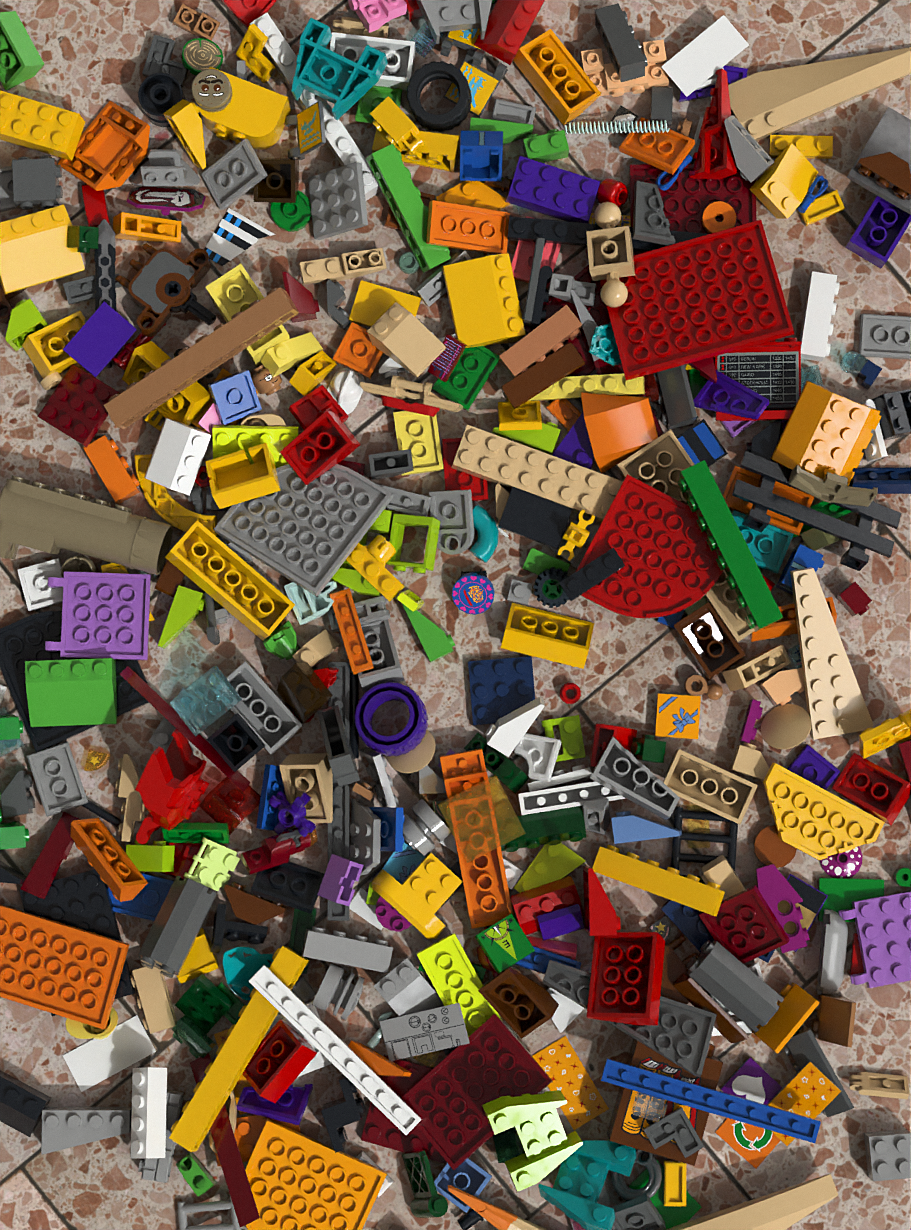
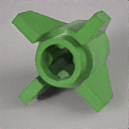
M286 621L281 628L273 631L263 641L267 651L278 656L280 659L285 658L289 660L293 658L292 656L298 650L296 632L289 621Z

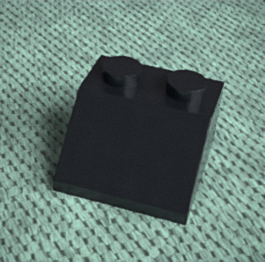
M238 713L207 739L234 772L265 747V744Z

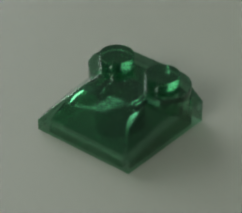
M186 1015L180 1018L176 1026L172 1028L174 1031L173 1037L182 1044L184 1042L189 1046L188 1051L197 1059L199 1057L205 1058L217 1045Z

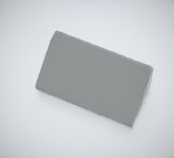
M609 799L583 802L586 830L605 835L610 824Z

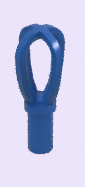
M688 154L676 170L674 176L664 185L660 181L669 173L661 172L656 180L658 188L663 191L668 190L676 181L679 173L693 160L692 157Z
M821 175L814 179L804 200L798 207L799 212L805 213L815 198L819 197L828 187L827 179ZM818 181H821L820 189L815 195H812L815 185Z

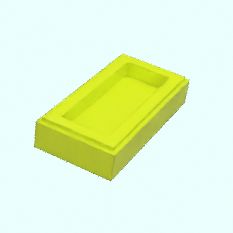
M410 589L401 592L397 597L401 603L413 612L420 609L425 603L424 600Z

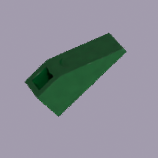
M477 733L464 749L470 751L482 748L486 769L516 794L529 777L505 755L489 746L487 740Z

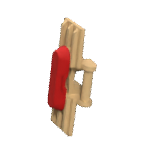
M393 375L391 384L386 385L360 382L363 391L381 396L383 406L432 417L440 409L452 412H459L463 409V405L443 400L432 393L433 383H416L407 381L405 377ZM408 390L417 391V392H419V393L416 394V393L408 392Z

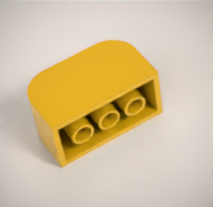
M223 72L230 81L232 99L229 105L219 112H207L197 105L204 125L211 132L215 133L218 138L222 140L231 139L235 141V144H238L243 139H248L251 146L257 150L268 149L275 145L284 129L285 118L291 112L288 97Z

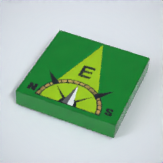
M512 913L475 936L498 974L535 951Z

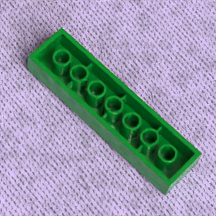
M703 460L681 471L677 484L682 493L686 492L688 496L687 504L692 513L696 512L698 516L696 522L701 532H706L708 536L706 542L711 551L715 550L718 556L716 562L720 570H725L727 574L725 580L730 590L734 589L737 594L735 600L740 610L744 608L747 614L745 620L750 629L754 628L755 632L782 619L783 616L706 461Z

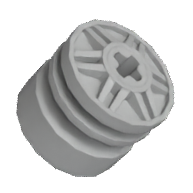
M331 963L312 1005L325 1011L332 1003L335 1005L333 1015L335 1016L341 1007L345 1009L341 1019L346 1021L347 1017L354 1011L363 992L365 978L359 977L356 985L351 983L355 975L354 973H351L347 980H343L344 969Z

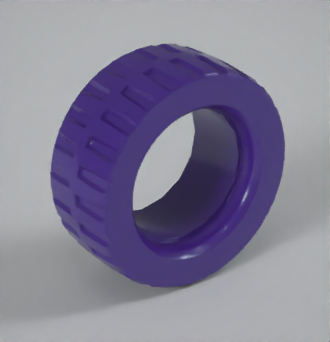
M387 682L372 687L360 698L355 709V727L360 738L370 749L381 755L399 756L415 749L421 743L423 737H425L426 729L428 728V714L423 701L414 690L401 683ZM393 700L406 704L409 707L410 716L408 724L401 732L392 736H383L374 732L372 718L380 705Z

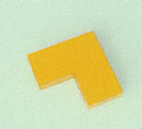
M252 24L248 27L236 55L241 61H245L246 66L265 83L269 81L275 66L261 53L268 37L255 24Z

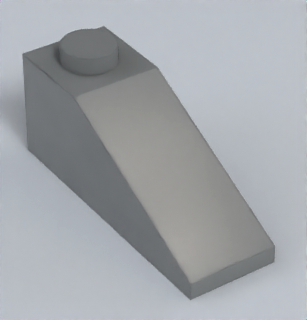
M732 115L726 118L724 123L735 162L740 170V175L746 181L752 183L775 162Z

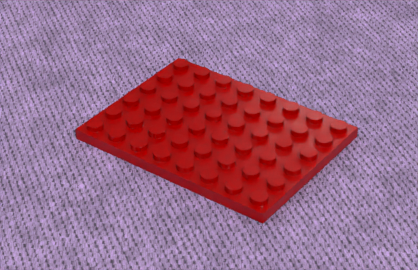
M762 220L634 255L635 276L619 278L627 287V300L619 307L607 306L626 381L794 335L793 325ZM607 279L600 280L601 286L607 282Z

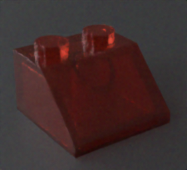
M226 777L208 793L199 807L215 822L228 823L229 835H231L256 810L260 804L261 796L250 785L243 792Z

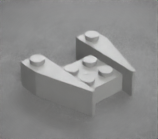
M416 0L436 44H439L440 32L480 28V37L484 39L492 0Z

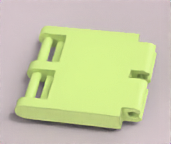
M203 837V844L197 855L193 856L192 859L194 861L188 873L185 872L184 877L219 891L220 888L224 889L225 884H228L231 878L228 871L234 872L240 858L236 856L238 852ZM208 844L203 856L201 857L206 845ZM199 862L194 874L192 875L197 863Z

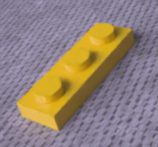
M769 136V156L771 158H777L789 143H793L805 158L832 159L833 136Z

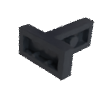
M217 905L214 914L210 952H220L223 938L229 941H247L254 945L264 943L268 927L226 921L227 905Z

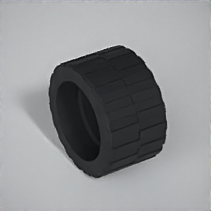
M434 61L424 64L414 72L407 86L409 107L415 119L423 127L429 128V130H436L438 132L452 130L454 127H458L467 118L468 112H470L472 96L468 81L462 71L451 63ZM446 79L452 81L458 88L459 100L456 106L445 114L435 115L426 112L420 102V94L423 88L433 80Z

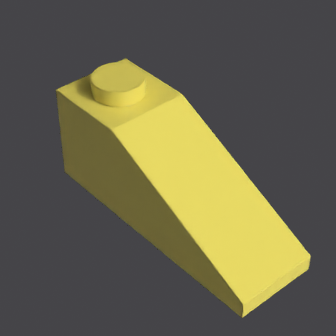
M312 332L285 340L268 349L261 359V363L270 371L272 377H275L319 353L323 348Z

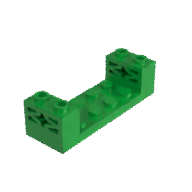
M13 714L0 715V740L20 739V733H23L22 720H19V717ZM0 809V822H1V821H2V816H1V809ZM19 821L0 823V850L26 847V842L29 841L28 828L25 829V825Z

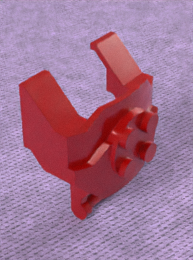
M177 729L171 735L173 739L166 754L160 746L151 754L135 788L140 793L145 808L150 812L144 818L136 835V840L139 844H146L150 839V835L160 827L171 830L184 819L189 820L192 813L198 809L201 803L199 799L201 795H204L210 784L200 778L207 761L201 760L193 754L188 739Z

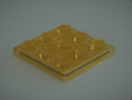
M496 775L438 804L467 863L526 834Z

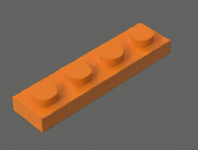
M350 588L329 594L330 598L334 601L332 606L353 675L373 669L374 666Z

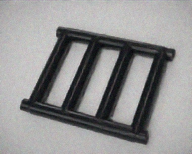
M676 806L673 828L681 830L682 835L673 837L671 868L679 870L680 862L708 864L719 857L680 853L681 840L727 843L728 853L725 858L735 871L738 824L713 812L683 810V808ZM696 819L730 822L729 835L683 832L682 820ZM696 876L700 878V883L705 884L701 876Z

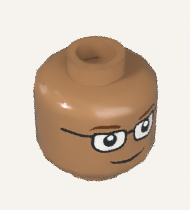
M263 364L253 369L255 373L251 378L260 394L269 396L281 388L282 378L280 375L272 377L270 371Z

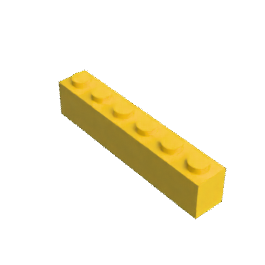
M607 845V848L600 846L592 867L594 872L717 917L725 894L724 891L719 890L720 885L710 881L705 885L699 882V877L690 874L687 877L679 875L680 871L667 867L664 870L659 868L660 863L647 859L645 863L639 861L640 856L627 852V855L619 853L620 849L614 846Z

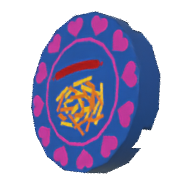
M477 573L462 575L457 579L452 589L454 604L459 610L467 614L476 615L483 613L490 608L494 601L495 590L493 584L487 577Z

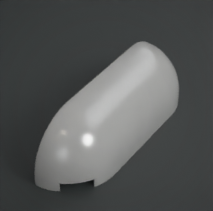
M824 909L816 995L834 993L839 989L844 979L848 927L846 921L843 920L839 913Z

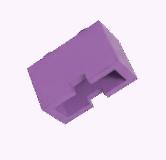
M332 854L317 895L335 903L350 906L355 892L352 887L354 882L359 880L364 865Z

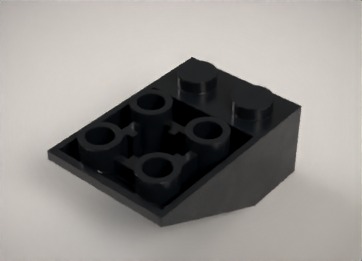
M911 389L882 394L872 399L876 409L880 411L879 415L882 416L879 423L884 441L911 435Z

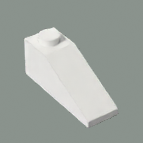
M538 697L498 719L495 725L491 724L485 733L487 744L509 757L545 707L543 698Z

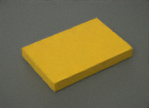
M361 280L349 321L371 328L395 302L416 317L421 298Z

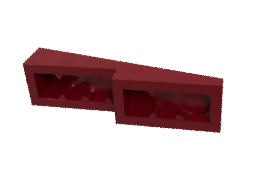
M63 812L20 888L21 890L45 899L63 859H67L74 844V840L71 838V823L73 820L82 819Z

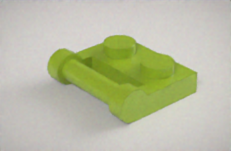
M579 715L541 721V725L545 730V736L555 739L553 726L559 725L563 754L557 756L556 762L586 757Z

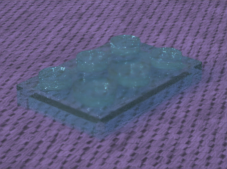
M215 665L175 697L170 704L196 737L239 703L242 698L217 665Z

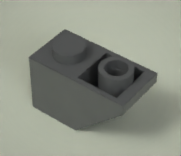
M18 771L1 794L3 817L33 813L35 799L33 795H30L29 787H32V779L30 774L27 775V771Z

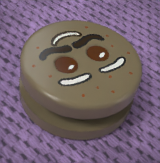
M207 69L200 72L192 82V95L196 104L202 110L219 112L229 105L232 99V87L228 77L223 72L216 69Z

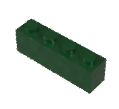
M582 806L496 819L501 851L514 852L518 848L525 847L534 849L543 844L557 845L562 841L570 840L571 842H577L586 838Z

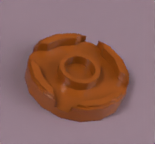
M776 825L761 829L755 836L754 854L762 864H774L776 868L784 867L795 857L797 849L780 840Z

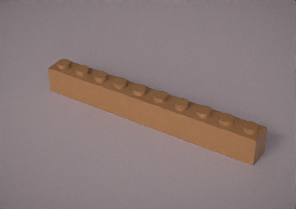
M281 287L274 288L262 300L252 302L244 312L234 314L231 317L232 320L226 324L223 323L216 326L214 332L208 336L204 335L198 338L193 346L179 351V355L175 358L164 361L157 370L146 373L143 376L144 379L138 383L134 382L128 385L123 393L110 397L109 402L104 407L115 426L125 429L297 315L299 311L287 291Z

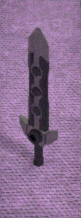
M103 219L98 226V249H94L95 311L103 302H106L116 311L115 232L107 220ZM110 361L105 368H112V362Z

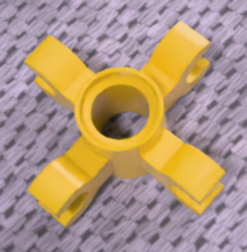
M584 509L579 512V522L575 524L571 521L562 537L567 543L559 548L558 555H561L563 550H568L570 552L568 561L572 560L574 556L573 549L575 546L582 548L590 534V531L585 528L587 525L592 524L595 516L592 515L589 520H584Z

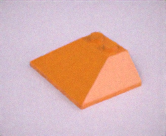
M109 101L82 133L73 160L70 161L62 158L58 165H61V168L96 191L121 187L148 153L150 126L117 104Z

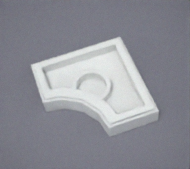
M525 733L515 747L514 752L527 761L529 778L550 782L562 742L558 739Z

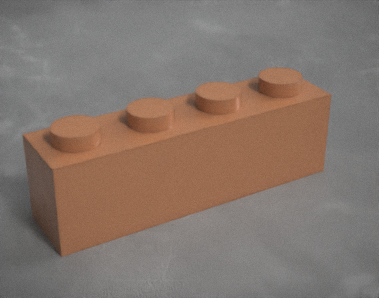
M565 305L501 354L499 360L510 375L515 378L538 362H542L552 351L556 352L564 347L563 343L569 338L573 340L579 336L582 324L570 308Z

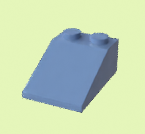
M630 811L617 812L616 817L611 818L614 844L682 835V831L637 814L631 815Z

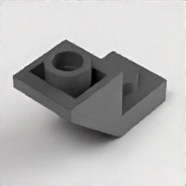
M329 279L327 281L328 315L345 330L350 325L349 315L341 307L337 309L346 299L345 288L337 281L333 283Z

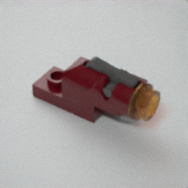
M298 828L289 829L278 835L263 839L261 847L241 853L240 858L249 875L288 863L290 855L301 852L305 848L317 843V833L314 829L312 833L309 832L306 837H303L298 832Z

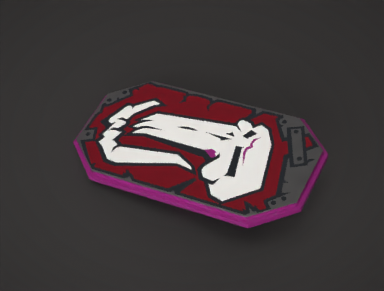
M141 186L130 190L127 202L136 208L159 209L164 216H167L170 210L190 212L203 208L206 196L193 189Z

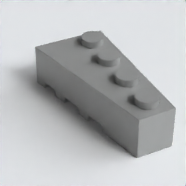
M614 737L609 741L590 776V779L665 820L670 818L680 799L668 786L656 778L645 765H642L632 753L620 745Z
M46 1107L42 1110L41 1155L130 1133L132 1107Z

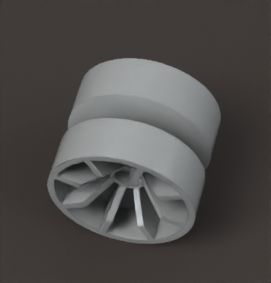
M420 799L412 807L414 814L417 816L416 820L404 814L403 837L414 850L417 848L426 856L435 848L430 838L432 834L438 840L443 841L452 831L423 799Z

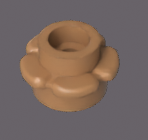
M687 118L684 121H679L677 132L689 137L693 121H689Z

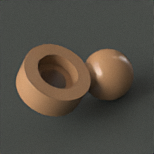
M691 675L685 680L684 688L689 695L700 696L706 693L707 697L711 700H718L723 695V689L719 684L712 683L707 685L706 680L700 675ZM696 681L698 683L697 689L691 687L692 682Z

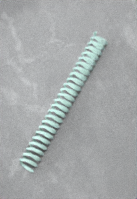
M645 120L643 121V129L641 121H639V128L637 127V121H635L634 128L633 121H631L630 129L629 121H627L626 130L624 121L622 122V130L620 121L618 122V130L616 121H614V129L612 128V121H610L609 129L608 122L606 121L605 130L604 122L602 121L601 131L599 121L597 123V131L595 121L593 122V131L591 121L589 122V130L587 122H585V129H583V122H581L580 130L579 122H577L576 131L575 122H573L572 131L571 122L568 123V132L565 125V132L567 134L569 132L571 134L573 132L575 134L577 132L579 134H585L586 132L593 134L594 131L596 134L598 131L600 134L602 132L604 134L606 132L618 133L619 131L620 133H623V131L625 133L627 131L629 133L631 131L633 133H639L640 131L647 133L648 130L650 133L652 131L654 133L656 131L664 133L665 130L668 133L670 128L667 129L666 120L664 121V129L662 120L660 121V127L658 126V121H656L655 128L654 121H652L651 129L650 121L648 120L647 130Z

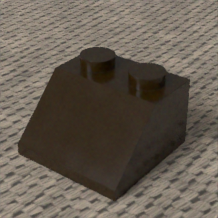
M259 158L268 176L254 186V202L296 203L299 185V159Z
M295 663L281 677L277 688L279 695L301 723H305L333 696L308 663Z

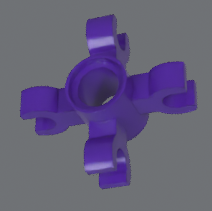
M279 791L276 796L273 795L268 802L272 807L280 810L278 813L280 822L274 828V831L280 834L295 825L303 837H306L309 832L312 833L316 828L315 824L304 818L306 816L304 806L310 801L311 797L304 792L301 797L298 796L290 804L282 792Z

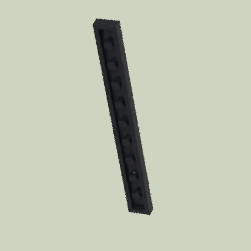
M509 216L507 239L536 242L537 238H544L545 243L587 246L586 232L601 230L602 228L597 224ZM629 227L632 236L633 227ZM670 231L671 235L674 236L675 244L708 235L705 233ZM632 239L633 250L652 251L668 246Z

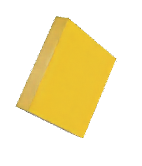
M526 401L515 409L509 402H498L499 431L542 429L540 401Z

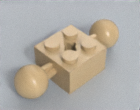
M604 202L596 208L594 213L595 222L602 229L586 232L589 271L593 281L607 279V282L601 288L600 295L602 301L609 307H619L625 303L628 297L627 287L619 278L635 276L632 236L629 226L616 227L621 220L619 207L612 202Z

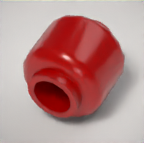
M607 178L599 184L597 200L600 204L612 202L618 207L625 204L628 198V191L624 183Z

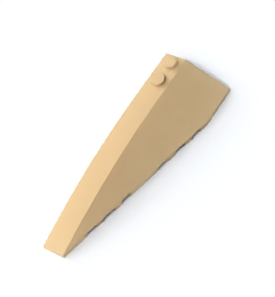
M911 47L754 73L728 85L731 116L734 115L756 141H759L910 75Z

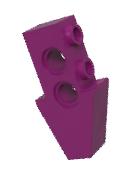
M774 864L756 868L757 888L783 930L785 923L789 921L794 922L796 925L793 933H786L790 940L787 944L779 947L781 953L807 947L806 941L810 940L806 927L802 928L800 920L803 919L800 906H795L796 903L803 902V899ZM782 900H786L789 903V909L786 912L778 910V903Z

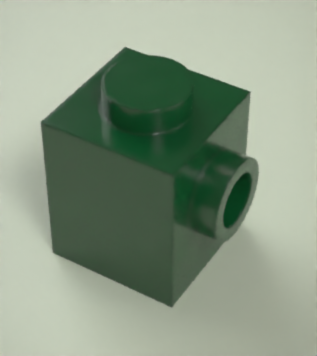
M68 226L67 248H76L78 253H90V249H98L99 227Z
M642 734V738H633L630 750L637 760L664 763L666 742L654 740L655 736Z

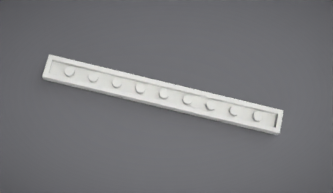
M265 964L249 979V982L405 1135L422 1120Z

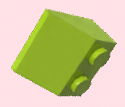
M31 299L19 301L11 311L5 339L15 351L22 348V344L28 335L49 326L41 311Z

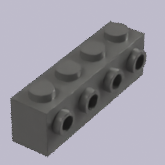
M619 3L595 9V26L620 82L645 76V67L648 66L645 54L641 53L639 40L634 38L632 25H628L626 12L621 10Z

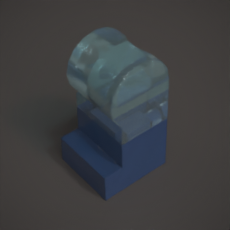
M854 351L846 353L840 361L841 369L844 372L853 373L863 380L861 386L867 390L882 370L881 367Z

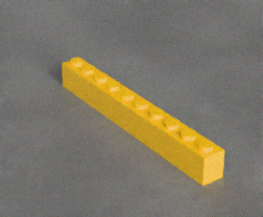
M282 946L281 949L278 948L272 957L274 961L269 969L292 990L309 960L289 947ZM255 987L250 994L251 1000L248 1005H244L238 1016L240 1018L238 1022L230 1027L227 1033L229 1037L225 1044L222 1043L217 1049L216 1055L218 1056L215 1061L207 1066L205 1078L194 1088L193 1093L195 1095L192 1100L184 1105L182 1117L180 1120H176L170 1131L172 1133L169 1138L190 1152H195L200 1147L221 1108L227 1101L279 1012Z

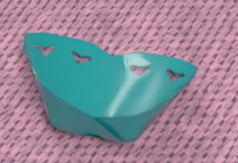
M237 947L226 951L223 956V968L227 984L231 990L242 999L251 1000L250 994L254 986L249 982V979L264 964L270 968L271 965L267 960L273 962V954H260L255 949L249 947ZM243 953L251 954V956L244 957ZM244 986L248 987L249 990H250V993H249V994L243 993V992H242V987H244Z

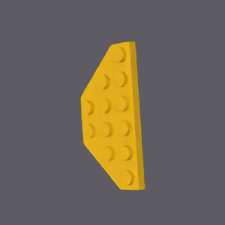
M772 763L763 781L780 840L817 860L852 850L863 844L875 842L885 823L776 763Z

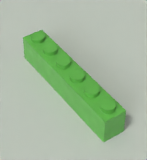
M391 144L369 155L366 161L424 273L451 259L448 247L426 244L429 209L423 204L421 193L414 186L411 180V173L401 160L400 151L395 148L394 144Z

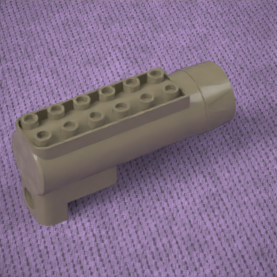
M13 475L11 479L6 480V484L0 493L1 558L15 560L18 547L22 545L59 555L61 549L119 564L132 570L137 569L159 575L166 561L165 556L168 554L171 544L172 525L149 519L146 516L131 513V508L117 504L112 508L110 507V502L94 499V502H90L91 497L74 493L72 497L70 496V491L53 487L51 491L49 490V485L34 481L32 485H29L30 480Z

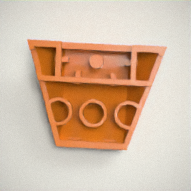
M581 392L584 419L594 458L601 474L658 438L648 397Z

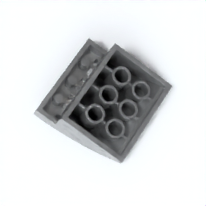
M888 107L847 178L911 215V199L902 200L898 198L893 190L880 187L876 184L875 179L870 176L868 178L858 173V169L855 168L861 158L891 152L908 162L911 172V120Z

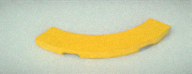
M152 454L134 455L138 481L145 498L158 515L174 527L185 532L196 521H199L217 537V533L214 531L217 525V516L198 514L180 505L164 486L144 478Z

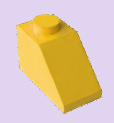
M322 350L301 364L289 383L305 396L337 366V363Z

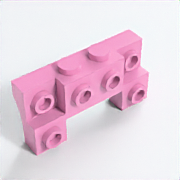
M348 0L351 10H355L369 33L378 30L386 22L407 12V4L404 0Z

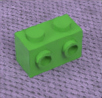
M552 129L544 135H528L526 139H523L525 157L541 163L567 158L569 147L565 131Z

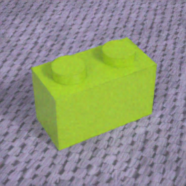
M135 840V845H126V854L139 871L174 872L175 846L166 845V841H153V845H148V842L146 844H139L137 840Z

